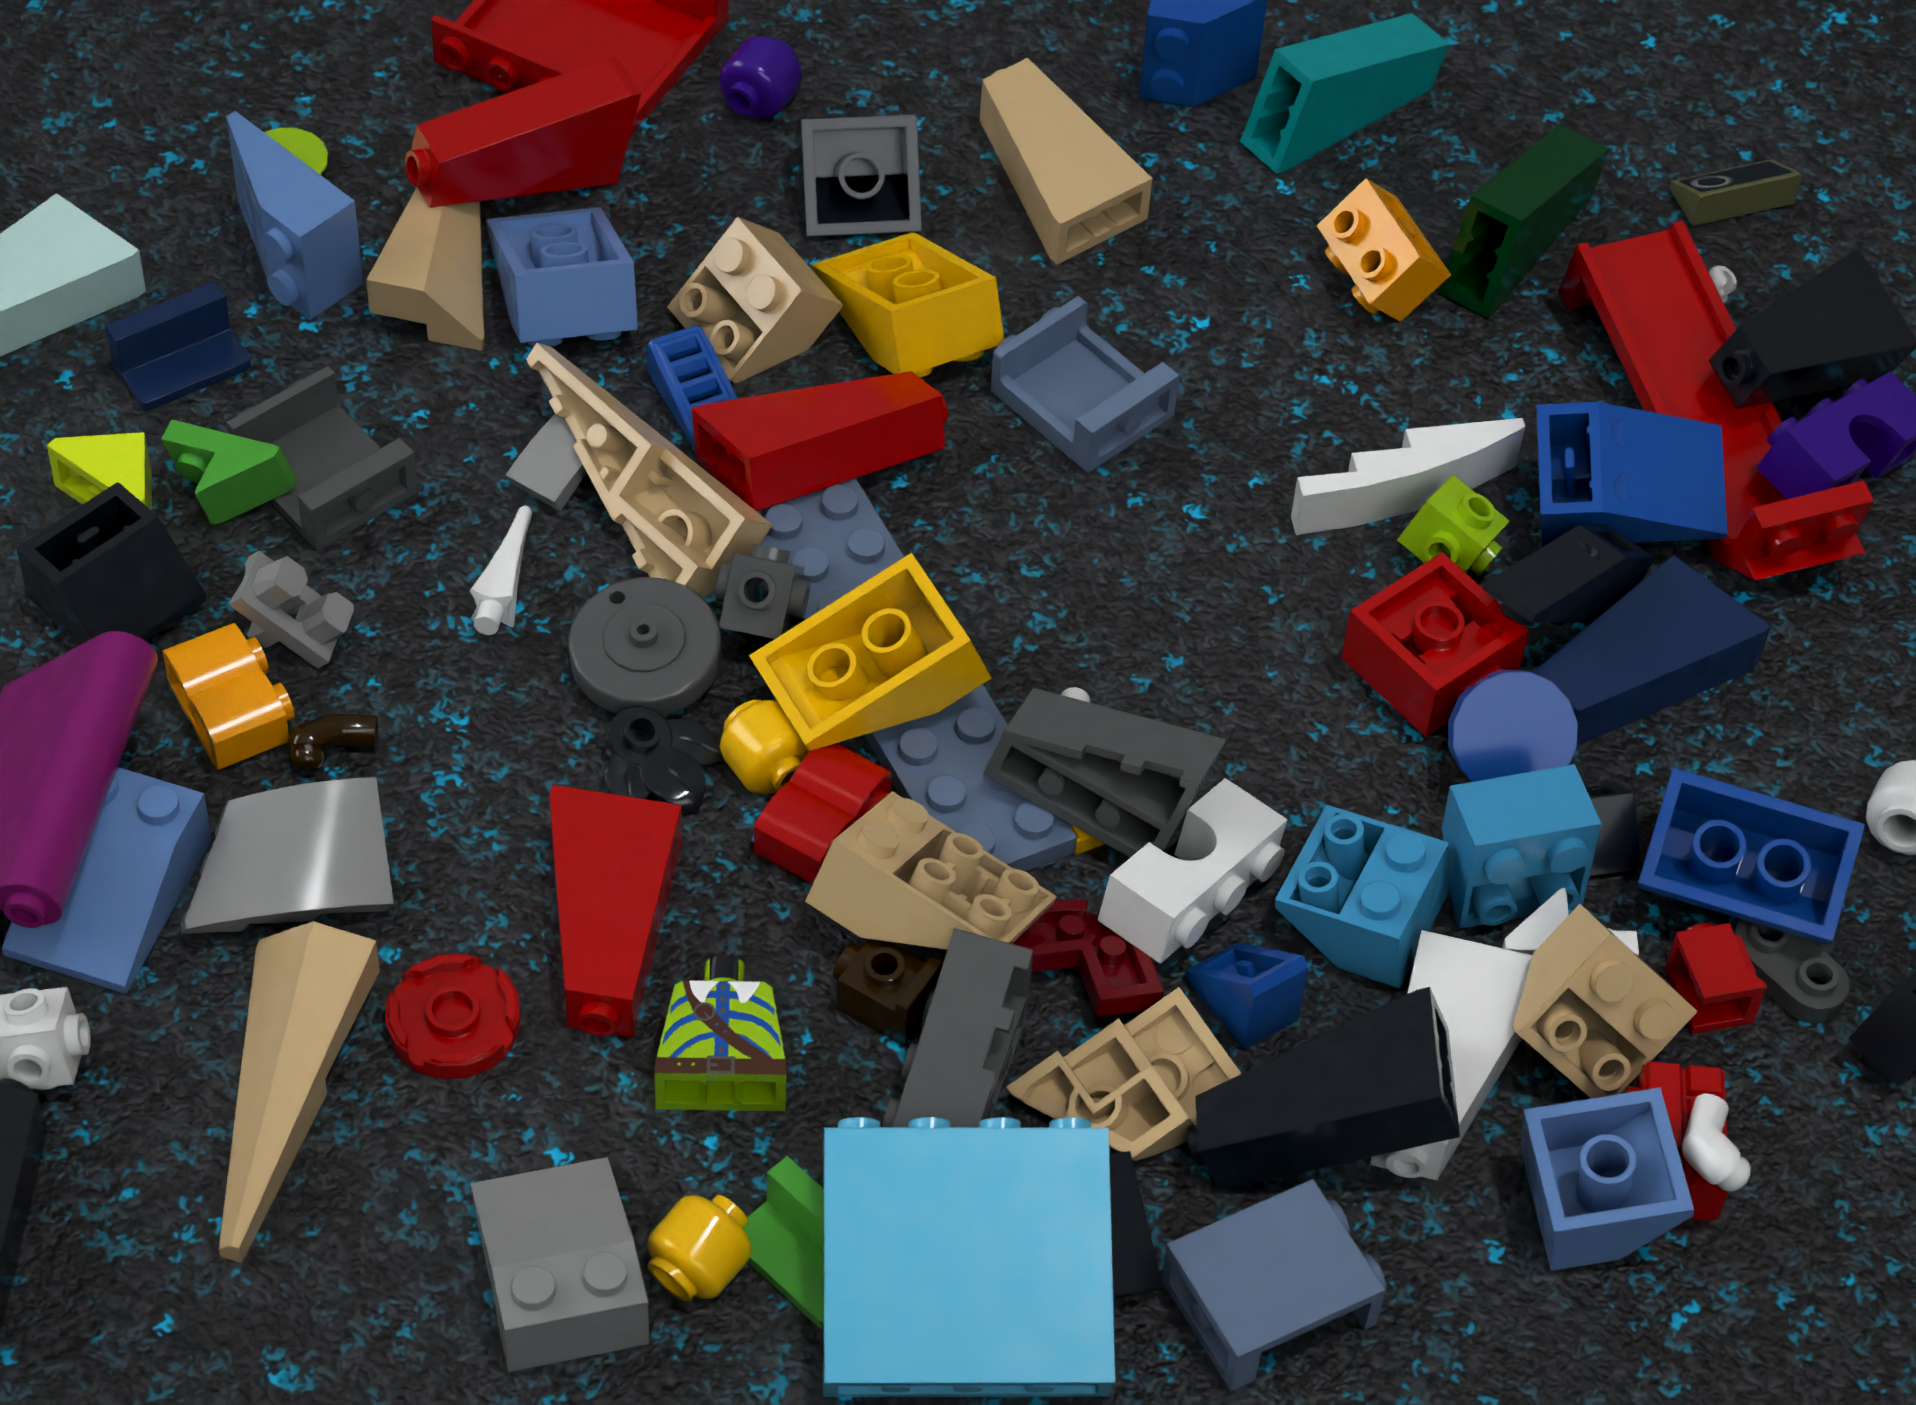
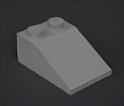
M608 1157L470 1183L508 1372L649 1344L648 1299L634 1239Z

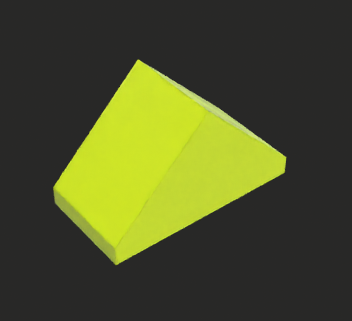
M144 432L55 438L47 444L54 485L82 505L119 482L152 511L151 467Z

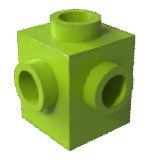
M1452 475L1425 502L1397 541L1418 557L1423 564L1443 552L1466 574L1471 569L1480 576L1502 551L1503 547L1495 540L1510 521L1499 513L1487 498L1475 493L1455 475Z

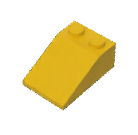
M915 232L811 264L812 271L843 304L839 313L872 360L893 374L912 371L921 378L929 375L933 367L951 361L967 362L978 359L984 355V350L996 347L1004 340L996 277Z
M912 553L749 655L809 751L936 714L992 679L972 641Z

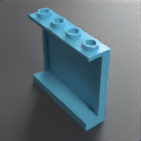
M865 1117L846 1118L838 1121V1127H824L823 1397H1073L1110 1395L1115 1384L1109 1128H1091V1121L1083 1118L1055 1119L1049 1122V1128H1021V1121L1004 1117L981 1120L979 1128H951L949 1120L935 1117L913 1119L908 1122V1128H880V1121Z

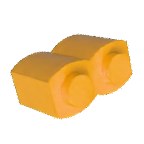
M232 623L162 650L166 675L170 686L187 718L193 724L202 746L217 770L287 743L289 737L287 721L295 718L294 708L283 684L279 682L272 685L265 673L269 672V667L264 651L256 637L246 639L238 626Z

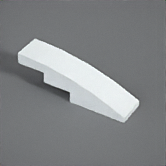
M1523 418L1405 429L1401 448L1352 453L1348 472L1297 477L1291 512L1295 534L1301 535L1355 527L1420 510L1425 502L1452 475H1455L1470 489H1474L1516 467L1525 431Z

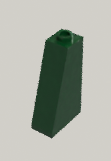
M1559 125L1473 193L1447 266L1451 275L1441 284L1439 293L1490 318L1593 197L1609 148Z

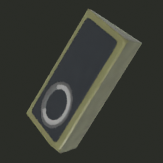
M1770 159L1673 180L1669 183V189L1691 225L1696 226L1794 204L1802 177L1797 170Z

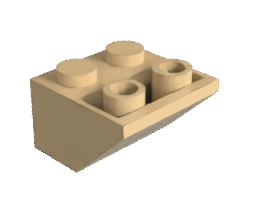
M737 217L667 308L685 329L695 325L701 326L712 344L727 378L731 382L739 383L808 351L843 307V304L780 233Z
M1579 904L1533 953L1512 1029L1592 1099L1621 1094L1625 1087L1640 1074L1642 1065L1652 1061L1698 1011L1585 907Z

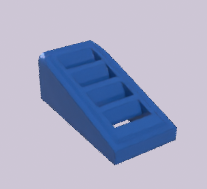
M695 325L652 339L647 344V372L695 451L691 408L702 404L737 399V396L712 344L701 326ZM697 375L701 376L682 383L679 382ZM709 395H713V397H710V398H707V399H704V400H701V401H698V402H695V403H692V404L689 403V402H691V401H694V400H697V399H700V398H703V397H706V396H709Z

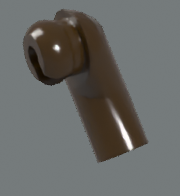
M329 713L293 728L286 743L291 744L290 763L293 767L319 768L324 763V746L377 747L378 716Z

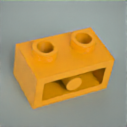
M1367 178L1317 225V228L1329 244L1325 249L1327 257L1341 272L1351 276L1356 284L1351 289L1352 294L1372 314H1376L1380 310L1401 322L1451 275L1398 197Z

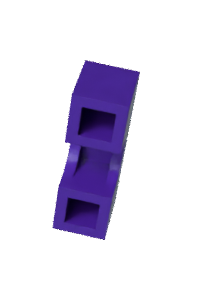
M1892 371L1870 383L1865 379H1860L1849 387L1839 400L1833 402L1829 397L1825 398L1814 406L1804 419L1799 422L1794 417H1790L1781 423L1768 437L1766 442L1771 448L1756 468L1786 499L1854 483L1865 468L1877 479L1909 461L1916 453V396Z

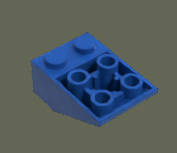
M1602 402L1536 405L1542 547L1578 525H1608L1633 543L1728 538L1721 425Z

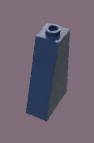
M1673 555L1532 673L1552 681L1570 700L1578 722V746L1751 672L1759 664L1771 625Z

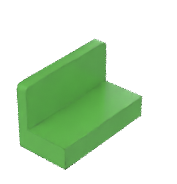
M786 1156L767 1172L766 1202L747 1217L749 1223L743 1228L752 1244V1253L748 1263L817 1327L824 1329V1188L791 1158Z

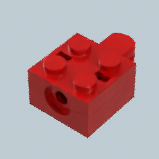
M1442 552L1350 610L1341 658L1416 729L1427 737L1448 723L1458 697L1470 685L1473 686L1478 680L1487 677L1485 675L1500 669H1520L1529 630L1524 625L1503 614L1499 608L1501 605Z

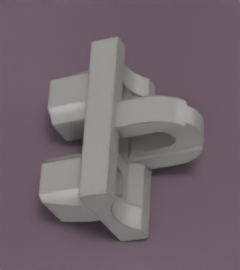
M257 551L249 556L245 563L246 571L243 581L232 596L229 604L233 609L252 621L247 636L249 638L256 637L263 648L270 647L280 641L317 669L329 663L337 639L348 628L354 612L353 603L338 592L327 593L324 596L318 594L306 585L308 577L305 573V568L288 556L273 561L261 551ZM299 605L300 608L296 619L286 613Z

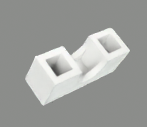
M1224 778L1187 810L1174 854L1180 859L1166 854L1148 842L1110 874L1098 921L1161 964L1181 945L1186 949L1193 946L1205 931L1208 922L1219 912L1224 915L1229 914L1238 905L1247 887L1256 879L1264 882L1273 875L1284 857L1285 850L1280 847V843L1288 819Z

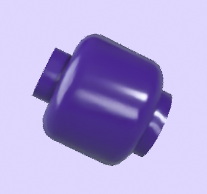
M755 36L743 42L722 66L719 84L728 105L736 113L758 119H772L782 111L797 93L803 77L798 57L786 42L773 37Z

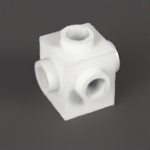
M68 987L45 990L23 989L15 993L0 995V1080L4 1078L13 1079L23 1083L30 1089L39 1090L74 1084L81 1055L88 1054L90 1049V1029L86 1016L83 1013H76Z

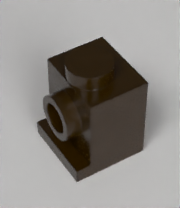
M868 939L862 948L851 943L840 955L833 971V978L837 980L836 1009L905 1047L921 1025L926 1001L930 991L936 988L943 962L933 956L928 961H925L889 941Z

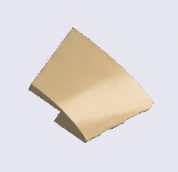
M1178 987L1126 1025H1123L1118 1018L1065 1057L1057 1050L1009 1084L1007 1088L1015 1099L1054 1119L1083 1118L1091 1121V1128H1109V1148L1117 1152L1130 1151L1132 1160L1138 1161L1187 1142L1188 1127L1197 1124L1195 1096L1240 1075L1241 1072L1183 991Z

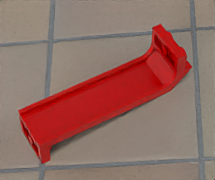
M1684 221L1672 223L1670 230L1590 247L1588 242L1577 244L1558 292L1566 309L1588 304L1596 308L1643 410L1721 425L1728 538L1705 540L1714 560L1757 581L1866 553L1856 534L1874 502L1864 480L1786 499L1756 468L1771 448L1766 442L1768 437L1782 421L1772 402L1738 409L1708 361L1737 329Z

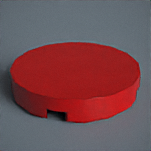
M468 954L437 955L414 964L402 975L403 981L396 986L394 992L391 989L385 1001L387 1037L397 1057L416 1072L439 1079L469 1078L493 1068L511 1052L521 1031L519 994L509 975L497 966L495 971L492 967L482 964L481 958Z

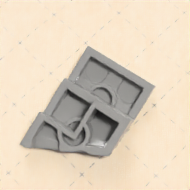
M376 777L306 783L229 800L222 810L215 829L216 836L213 845L205 856L199 875H201L189 909L183 915L180 927L181 934L242 931L249 924L314 921L321 914L386 911L394 904Z

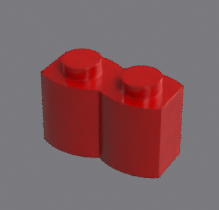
M838 743L809 751L796 769L790 782L786 783L772 797L758 817L753 827L754 853L813 884L833 840L890 794L891 771Z

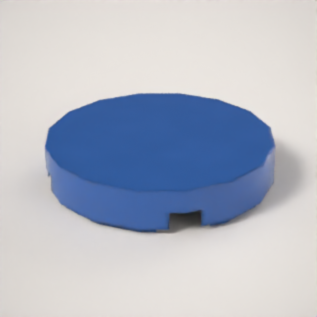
M1500 669L1485 675L1487 677L1478 680L1473 686L1470 685L1458 697L1448 721V746L1453 760L1456 761L1458 768L1470 782L1570 764L1577 748L1578 722L1570 700L1552 681L1526 670Z

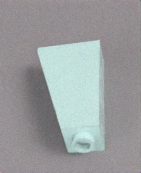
M57 193L0 233V356L138 298L146 292L139 249Z

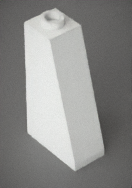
M1421 930L1407 994L1418 989L1430 987L1448 1026L1460 1137L1371 1157L1370 1165L1386 1168L1401 1177H1424L1438 1180L1522 1039L1512 1029L1533 955Z

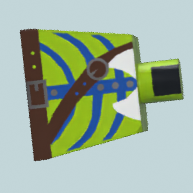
M730 955L711 957L704 965V981L682 980L675 984L655 1061L656 1109L786 1111L787 1065L773 989L766 982L744 981L745 966L739 958Z

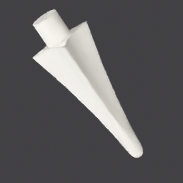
M524 505L518 509L502 544L487 568L470 589V593L476 603V609L471 620L474 621L475 629L482 634H495L498 631L500 622L510 627L514 626L521 559L532 516L529 506Z

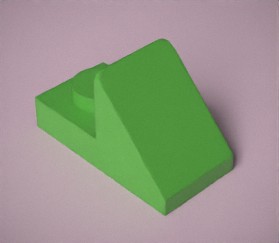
M172 419L161 438L175 463L176 470L188 480L198 483L195 497L209 522L214 525L228 521L292 491L297 482V478L281 447Z

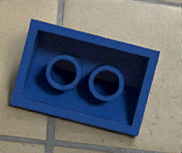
M1672 768L1637 888L1831 946L1865 824Z

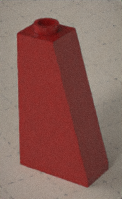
M606 58L416 125L412 148L405 156V170L408 180L412 185L417 186L429 208L617 184L641 93L618 58Z
M912 371L702 404L691 408L696 461L755 511L944 449V423L948 419V409L943 395Z
M552 785L549 794L567 1027L581 1029L594 1036L605 1037L614 1034L634 1037L682 846V805Z

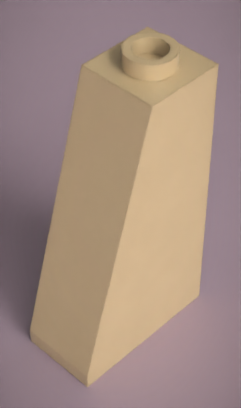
M1026 58L1008 68L1000 69L982 80L980 123L1049 258L1056 265L1148 219L1152 177L1032 61Z

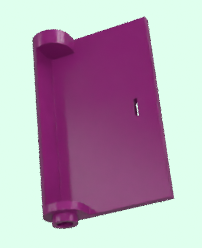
M120 631L104 632L6 684L0 695V909L4 911L5 916L10 921L19 926L37 928L42 925L53 924L61 918L158 663V656L153 647L133 634Z

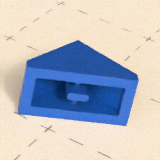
M1237 942L1185 970V974L1190 985L1243 1050L1298 1021L1309 967L1304 955Z

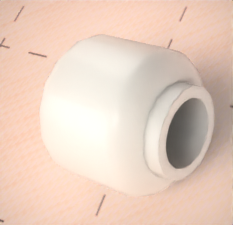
M1916 760L1900 761L1885 770L1872 792L1866 812L1869 830L1876 840L1893 852L1909 856L1916 855Z

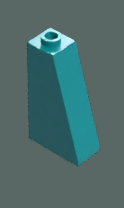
M1410 13L1277 48L1273 53L1240 142L1276 174L1285 172L1430 91L1450 44L1417 16Z

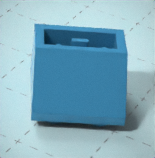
M1575 764L1451 785L1449 787L1442 833L1443 840L1449 842V883L1454 918L1459 929L1483 924L1494 926L1511 919L1528 917L1561 888H1566L1568 910L1576 908L1579 904L1583 906L1602 823Z
M1326 805L1275 898V908L1338 969L1400 988L1414 961L1421 930L1429 932L1449 893V842Z

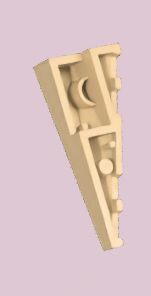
M416 187L366 279L369 313L427 324L429 341L483 351L485 338L480 201L429 208Z
M536 343L526 360L530 368L539 371L553 397L549 400L556 415L565 419L576 440V443L572 446L612 520L622 525L636 551L632 557L639 570L648 573L649 577L667 579L685 585L698 593L702 598L716 591L722 565H731L734 553L751 556L753 544L760 545L773 524L555 349Z
M314 921L259 939L255 950L219 1242L220 1257L239 1263L243 1262L327 1095L325 1078L380 972L376 940Z

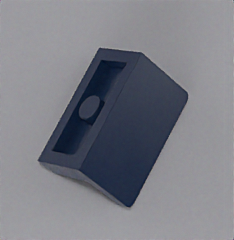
M215 281L105 325L112 367L143 411L152 410L251 368L249 354L230 329L226 296Z

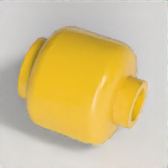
M751 700L738 706L729 714L724 722L719 746L723 759L745 788L757 795L778 792L786 783L790 782L796 769L809 752L777 700Z
M698 1195L684 1196L648 1237L647 1249L652 1258L647 1265L649 1271L663 1287L686 1302L691 1301L694 1296L702 1299L717 1297L751 1257L752 1244L743 1230L749 1223L748 1218L737 1205L722 1195H716L712 1201Z

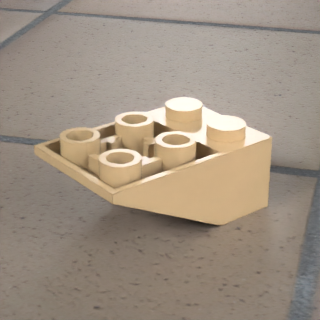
M892 791L833 840L805 902L860 938L948 950L954 928L1012 944L1054 904L1057 896L1041 887L1037 880L1029 873L1012 868L985 851L982 845L974 838L966 834L957 833L929 815L927 810L918 802L902 798Z

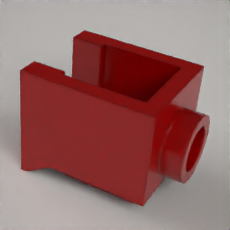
M1701 923L1691 926L1685 931L1676 932L1664 970L1670 985L1698 1011L1687 1023L1690 1034L1754 1023L1767 986L1765 982L1756 976V970L1741 935L1735 936L1730 923L1715 926L1710 923Z

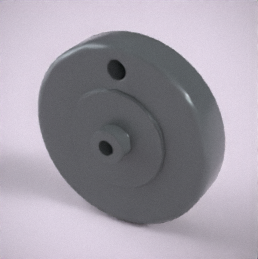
M642 577L627 579L600 590L579 609L571 624L568 637L571 670L578 686L598 706L616 714L623 709L640 706L652 709L661 716L687 707L699 699L711 686L719 671L722 658L720 627L710 605L698 593L687 586L662 578Z

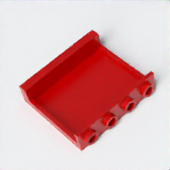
M474 0L455 22L434 15L431 19L434 62L488 83L499 90L512 92L606 58L617 57L641 93L630 134L631 137L728 21V0Z

